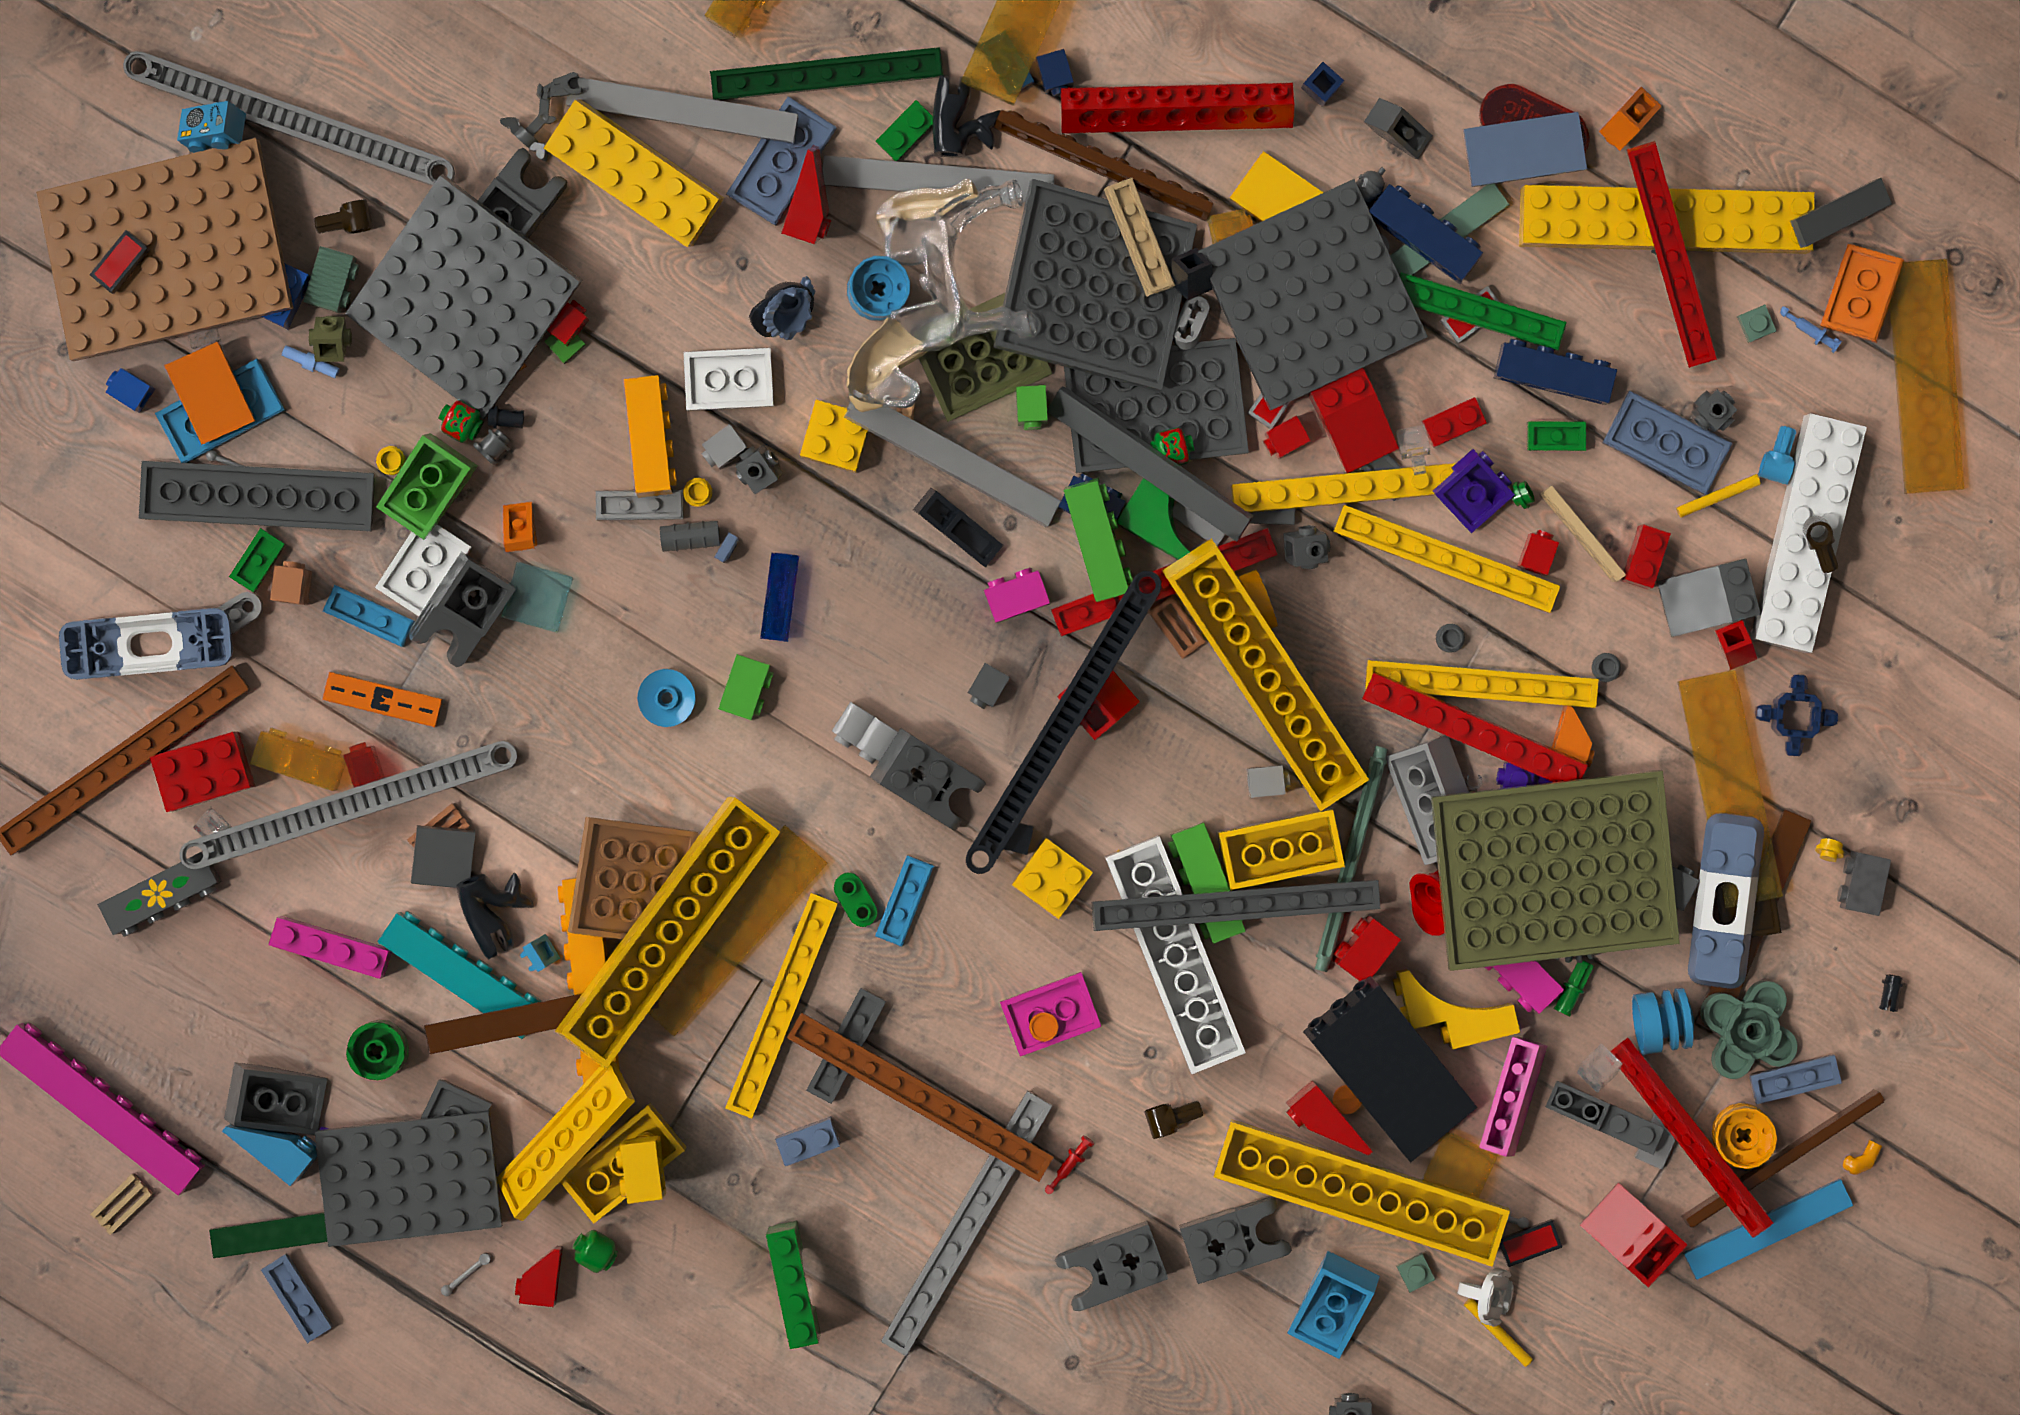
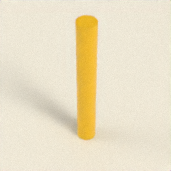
M1757 474L1676 507L1677 513L1680 518L1761 485L1760 479Z
M1469 1298L1464 1303V1306L1480 1322L1478 1303L1474 1299ZM1481 1323L1524 1367L1531 1363L1533 1358L1500 1325L1493 1327Z

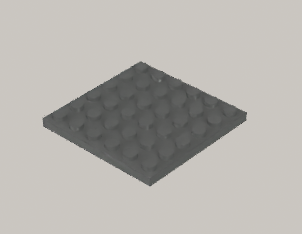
M442 174L438 177L345 314L457 400H462L478 409L481 413V418L485 419L488 416L489 409L496 405L583 280Z
M1032 179L1029 183L994 348L1160 392L1164 383L1182 294L1173 287L1146 297L1108 199ZM1145 210L1172 276V258L1192 250L1197 224Z
M1355 179L1197 251L1202 253L1212 263V277L1210 278L1212 288L1270 411L1428 337Z

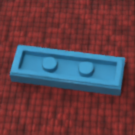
M334 585L323 609V612L400 647L404 646L410 629L415 622L337 585Z
M906 856L876 932V937L902 947L934 867L933 865L911 856Z

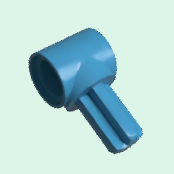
M1786 426L1779 428L1773 451L1765 452L1758 472L1759 477L1785 485L1788 484L1795 464L1793 457L1789 456L1796 435L1795 429Z

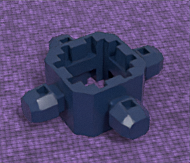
M1793 675L1789 688H1792V693H1780L1773 699V708H1771V705L1756 706L1755 718L1764 722H1770L1772 719L1771 729L1776 735L1788 737V742H1785L1786 754L1788 756H1800L1804 743H1801V738H1813L1820 732V723L1821 726L1837 725L1838 713L1828 709H1823L1821 712L1822 702L1817 696L1805 694V689H1808L1807 677L1805 675ZM1786 700L1809 702L1811 709L1810 723L1807 726V731L1784 729L1782 719L1783 705H1785Z

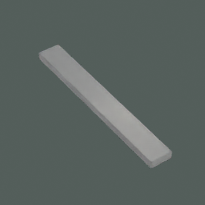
M580 77L572 79L569 83L571 89L582 88L583 92L579 95L567 96V106H571L574 100L582 99L600 112L792 144L795 141L799 115L796 113Z
M825 155L823 160L825 186L905 192L920 188H950L968 178L976 186L978 194L963 197L1025 202L1029 183L1032 179L1054 184V175Z
M868 395L864 397L854 396V398L860 401L864 399L868 403L875 404V399ZM851 402L844 416L847 420L1044 527L1049 526L1060 503V500L884 404L882 408L860 412Z

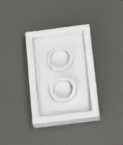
M771 348L683 352L687 411L774 407Z
M436 524L425 540L411 532L375 588L419 616L461 551L468 555L472 546Z

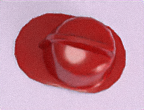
M1438 870L1429 874L1418 873L1412 876L1409 882L1414 919L1425 933L1432 936H1440L1445 932Z

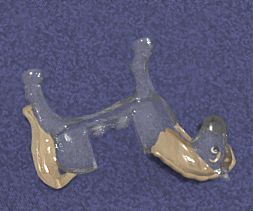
M968 178L950 188H920L905 191L891 196L877 210L875 214L876 222L886 236V256L898 261L901 265H924V273L920 274V283L923 290L932 296L933 301L891 311V318L887 317L883 325L874 330L869 338L862 343L860 349L855 352L852 363L847 369V389L850 399L847 408L848 412L854 408L860 412H866L884 407L908 408L913 406L920 399L922 392L917 381L904 375L900 369L922 357L926 352L939 351L965 337L995 330H1010L1020 338L1036 337L1037 326L1030 309L1014 312L1007 306H1000L986 312L977 313L971 311L964 303L954 265L955 244L958 235L968 223L980 214L1000 205L1011 209L1022 207L1023 196L1017 180H1009L998 186H987L979 192L974 183Z

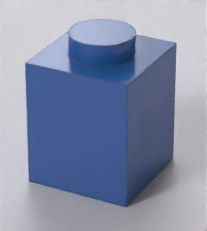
M120 368L118 372L114 371L106 382L108 386L107 394L139 413L155 391L154 387L123 368Z

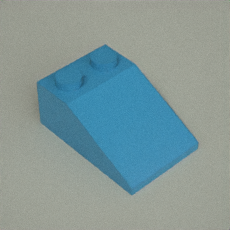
M231 1124L222 1130L223 1133L289 1186L299 1181L318 1158L316 1143L307 1136L302 1138L299 1135L282 1131L236 1127Z
M1327 1251L1287 1334L1340 1359L1375 1293L1380 1276Z

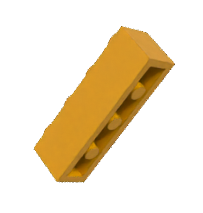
M659 375L624 379L636 495L638 498L673 494L672 486L677 485L675 468L670 469L669 457H674L672 440H667L666 429L671 428L669 411L664 412L663 400H668L666 383H661Z

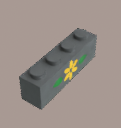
M203 851L188 858V861L191 863L200 862L203 858ZM180 862L97 905L113 935L122 933L123 937H126L139 930L138 924L146 920L151 924L165 917L163 911L174 907L175 911L191 904L189 898L200 894L201 898L215 892L217 890L215 885L222 881L214 865L200 869H190Z

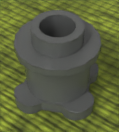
M489 429V434L480 443L475 442L473 446L492 465H496L498 463L496 459L505 450H510L507 445L510 440L499 429L495 432Z

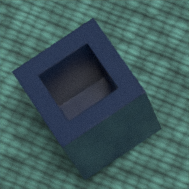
M1064 49L1036 57L1045 94L1052 93L1053 96L1061 95V88L1073 87L1074 81Z
M1322 62L1303 83L1301 89L1323 107L1345 80L1327 64Z

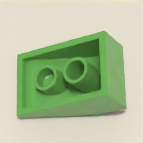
M433 434L422 435L376 508L425 540L463 490L478 465Z

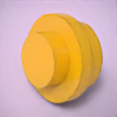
M394 446L384 447L376 457L377 467L387 475L398 474L406 461L404 453Z
M702 478L689 480L683 490L685 500L695 507H702L709 503L713 493L709 482Z
M1823 838L1815 848V851L1820 854L1819 857L1829 862H1836L1837 859L1843 858L1845 853L1842 850L1843 844L1833 839Z

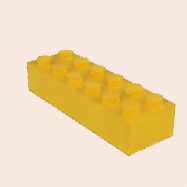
M582 99L574 100L544 146L546 151L686 247L695 244L724 199L723 196Z

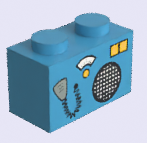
M229 101L182 109L177 141L186 146L192 153L212 148L226 150L229 148V144H240V141H242L246 113Z

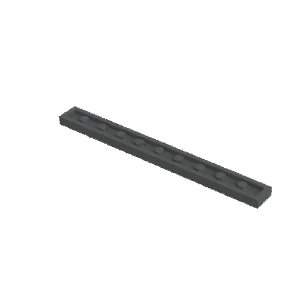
M1379 880L1091 902L1093 931L1381 909Z

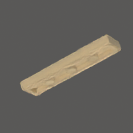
M1133 178L1106 187L1104 189L1146 297L1173 288L1175 283Z
M1549 486L1540 493V496L1612 582L1622 579L1626 575L1554 487Z

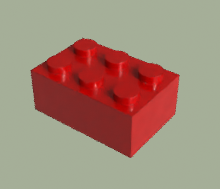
M230 732L150 756L166 813L256 787L239 732Z

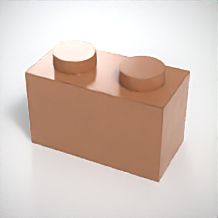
M283 561V566L274 565L270 600L308 605L312 571L306 570L305 564Z

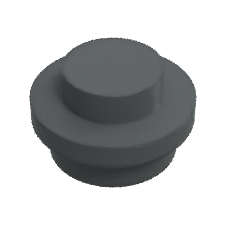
M1455 624L1443 625L1436 633V643L1444 652H1456L1464 644V632Z
M1602 653L1595 657L1591 669L1596 679L1602 682H1610L1618 677L1621 665L1618 658L1613 654Z

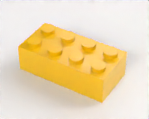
M1333 809L1217 832L1230 890L1345 867Z
M651 1102L583 1156L560 1181L593 1224L627 1198L621 1197L620 1179H622L624 1173L623 1167L618 1168L616 1160V1150H618L625 1139L660 1135L663 1167L687 1148Z

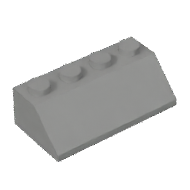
M1446 735L1391 754L1385 758L1424 865L1437 862L1431 796L1469 792L1449 737Z

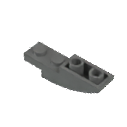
M1556 1081L1545 1106L1550 1110L1654 1155L1665 1128L1559 1081Z

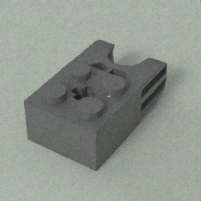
M521 148L515 152L478 201L498 216L501 215L504 218L505 214L508 215V224L529 239L567 188V180L557 176L553 177L540 189L536 190L526 187L523 175L531 162V157L525 148Z
M461 551L411 627L410 639L417 644L426 643L435 632L441 629L452 631L453 640L447 651V658L450 664L460 667L468 659L482 636L486 635L516 588L508 580ZM473 590L477 592L475 597H472L471 595L470 597L468 596V594Z
M900 728L870 775V778L954 831L961 824V819L950 810L949 798L951 794L959 788H969L979 793L986 785L985 781ZM913 767H915L916 770H915V772L912 774V773H911V770L913 769Z
M1263 1198L1179 1225L1198 1284L1251 1268L1291 1253V1245L1285 1240L1266 1242L1256 1236L1255 1229L1260 1219L1275 1212L1277 1208L1275 1198ZM1217 1239L1219 1243H1223V1247H1220L1221 1250L1219 1252L1208 1250V1246H1212L1211 1241Z
M1148 1221L1095 1239L1087 1244L1062 1252L1055 1257L1058 1267L1062 1269L1078 1266L1084 1267L1090 1271L1093 1277L1090 1286L1073 1297L1071 1306L1074 1311L1086 1310L1168 1279ZM1131 1253L1133 1257H1139L1133 1266L1122 1262L1127 1260L1125 1255Z

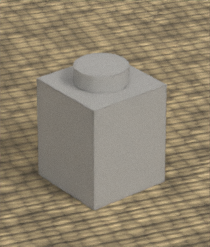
M729 424L702 444L705 451L701 454L711 467L717 465L721 470L748 448Z
M1283 765L1246 769L1250 798L1286 794L1285 788H1290L1289 771H1283Z

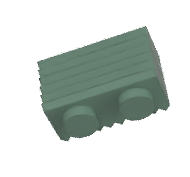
M320 246L304 302L339 314L342 308L347 309L351 298V292L347 291L350 280H356L360 265L356 264L357 258Z

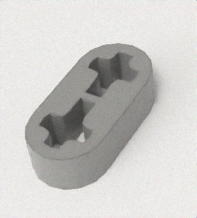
M1198 296L1189 301L1187 300L1179 314L1173 341L1180 349L1187 350L1195 347L1210 315V307L1207 300L1203 297ZM1200 307L1201 312H1198L1195 319H1193L1192 310ZM1191 327V336L1188 335L1186 339L1181 338V334H1184L1187 328Z

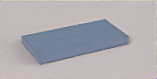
M790 97L786 98L779 111L799 115L794 144L761 138L726 193L727 196L775 226L792 201L807 150L813 145L818 146L821 155L837 129L836 126Z
M1579 112L1463 130L1471 187L1587 170Z
M1628 391L1602 442L1703 495L1707 494L1732 445L1731 442L1703 430L1700 426L1631 391Z

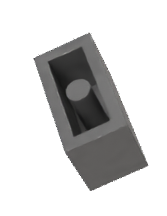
M1851 851V856L1846 857L1843 867V873L1847 874L1845 884L1840 886L1837 901L1841 902L1840 908L1880 916L1891 859Z

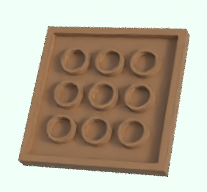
M585 817L568 932L623 939L698 838V832Z

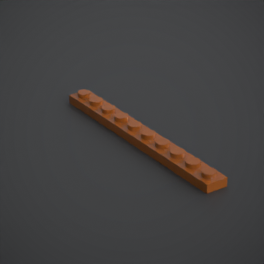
M230 666L0 827V842L10 856L16 854L149 761L150 756L159 754L249 691V686L235 666Z
M801 1012L787 1036L789 1040L1040 1182L1054 1158L1048 1152Z

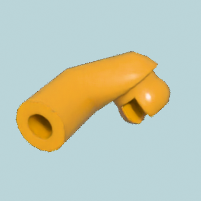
M1869 1140L1861 1156L1854 1158L1848 1155L1845 1157L1842 1164L1843 1168L1853 1175L1870 1170L1874 1166L1882 1146Z

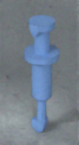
M1784 306L1781 308V315L1795 322L1798 329L1815 339V345L1821 341L1832 349L1831 352L1834 353L1841 344V340L1837 338L1832 339L1825 334L1827 328L1824 327L1821 330L1803 317L1798 319L1788 312V308Z

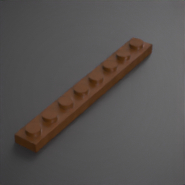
M1002 109L1000 111L994 129L1117 183L1133 178L1138 192L1206 222L1214 203L1209 201V198L1204 194L1198 192L1192 194L1183 190V187L1174 181L1168 180L1165 182L1156 178V175L1147 169L1138 170L1129 166L1130 164L1126 160L1119 157L1111 158L1106 156L1102 150L1095 146L1088 145L1086 147L1081 145L1070 135L1056 134L1050 131V128L1043 123H1031L1025 120L1018 112L1012 110L1006 112Z

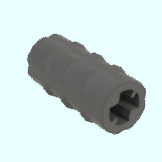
M718 521L688 522L687 524L660 526L662 551L678 552V550L720 546Z

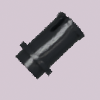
M495 406V409H489L488 426H493L494 429H497V426L523 429L524 410L498 409V406Z
M1886 974L1885 979H1882L1884 987L1879 1009L1887 1011L1888 1001L1891 999L1890 1011L1898 1012L1901 987H1905V983H1902L1903 977Z

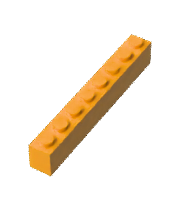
M576 878L563 879L562 886H558L559 903H564L565 914L561 915L562 932H567L568 943L564 944L565 960L571 963V972H567L568 989H573L574 995L585 991L608 960L606 937L568 932ZM580 1050L581 1059H576L578 1076H583L584 1084L601 1065ZM617 1054L613 1061L616 1062L620 1070L619 1058Z

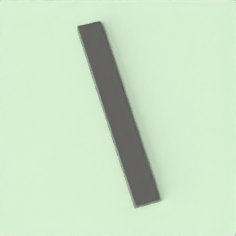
M1062 386L1058 390L1047 410L1048 413L1236 542L1241 538L1253 515L1066 387Z

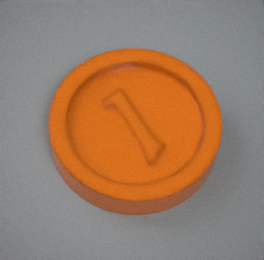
M1041 1012L1033 1016L1029 1024V1030L1036 1040L1042 1042L1049 1041L1058 1032V1022L1052 1014Z
M1342 1085L1335 1090L1333 1104L1339 1112L1351 1114L1359 1109L1361 1102L1347 1085Z

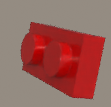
M1475 397L1421 421L1433 448L1487 423Z

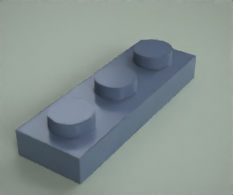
M1833 1054L1749 1075L1756 1104L1842 1083L1836 1058Z
M287 1253L261 1269L307 1343L333 1327Z

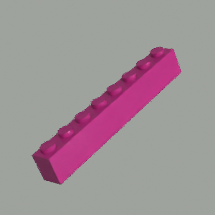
M17 1024L0 1045V1056L176 1195L183 1194L205 1166L200 1162L202 1159L200 1155L190 1148L187 1150L183 1149L177 1144L178 1138L169 1131H160L154 1126L156 1121L144 1112L141 1114L137 1113L131 1108L133 1103L120 1094L117 1097L109 1091L110 1085L100 1077L94 1079L86 1072L88 1068L77 1059L71 1061L63 1054L65 1050L54 1041L48 1043L40 1036L42 1032L33 1024Z

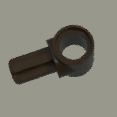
M366 199L343 203L340 207V212L314 218L315 228L319 234L344 229L347 234H355L373 229Z
M1821 516L1809 517L1803 525V533L1810 550H1815L1821 571L1823 573L1833 572L1839 566L1832 544L1835 542L1833 530L1825 518ZM1817 525L1824 526L1825 532L1822 536L1817 538L1811 536L1813 527Z
M1199 1101L1172 1108L1171 1104L1166 1103L1144 1111L1153 1139L1176 1133L1178 1130L1177 1125L1203 1116Z

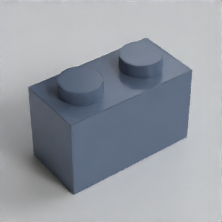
M831 1116L783 1133L775 1138L785 1166L840 1147L841 1144Z

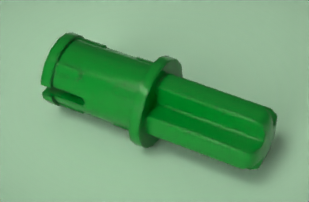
M1585 960L1582 963L1577 962L1568 982L1563 983L1565 988L1554 1007L1555 1010L1569 1017L1571 1016V1012L1580 995L1585 993L1583 989L1594 969L1591 963Z

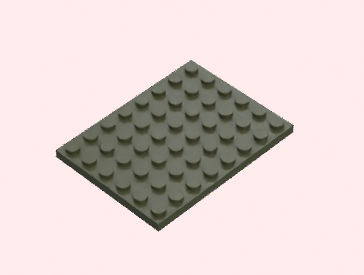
M1662 770L1431 796L1448 970H1463L1680 944Z

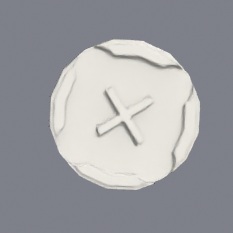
M1494 1268L1486 1276L1482 1286L1459 1282L1457 1294L1478 1300V1317L1481 1323L1495 1327L1502 1322L1499 1318L1501 1314L1506 1315L1513 1297V1281L1509 1280L1511 1273L1501 1268Z

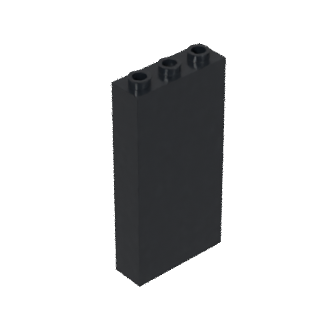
M1371 976L1359 981L1349 994L1344 998L1336 1000L1326 1013L1321 1017L1313 1019L1308 1024V1028L1303 1031L1410 1163L1478 1108Z

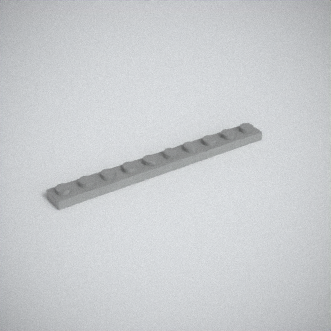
M1027 1090L1008 1122L1006 1129L1031 1143L1049 1113L1052 1104ZM991 1154L989 1155L881 1339L882 1343L905 1356L908 1354L1011 1178L1015 1168Z

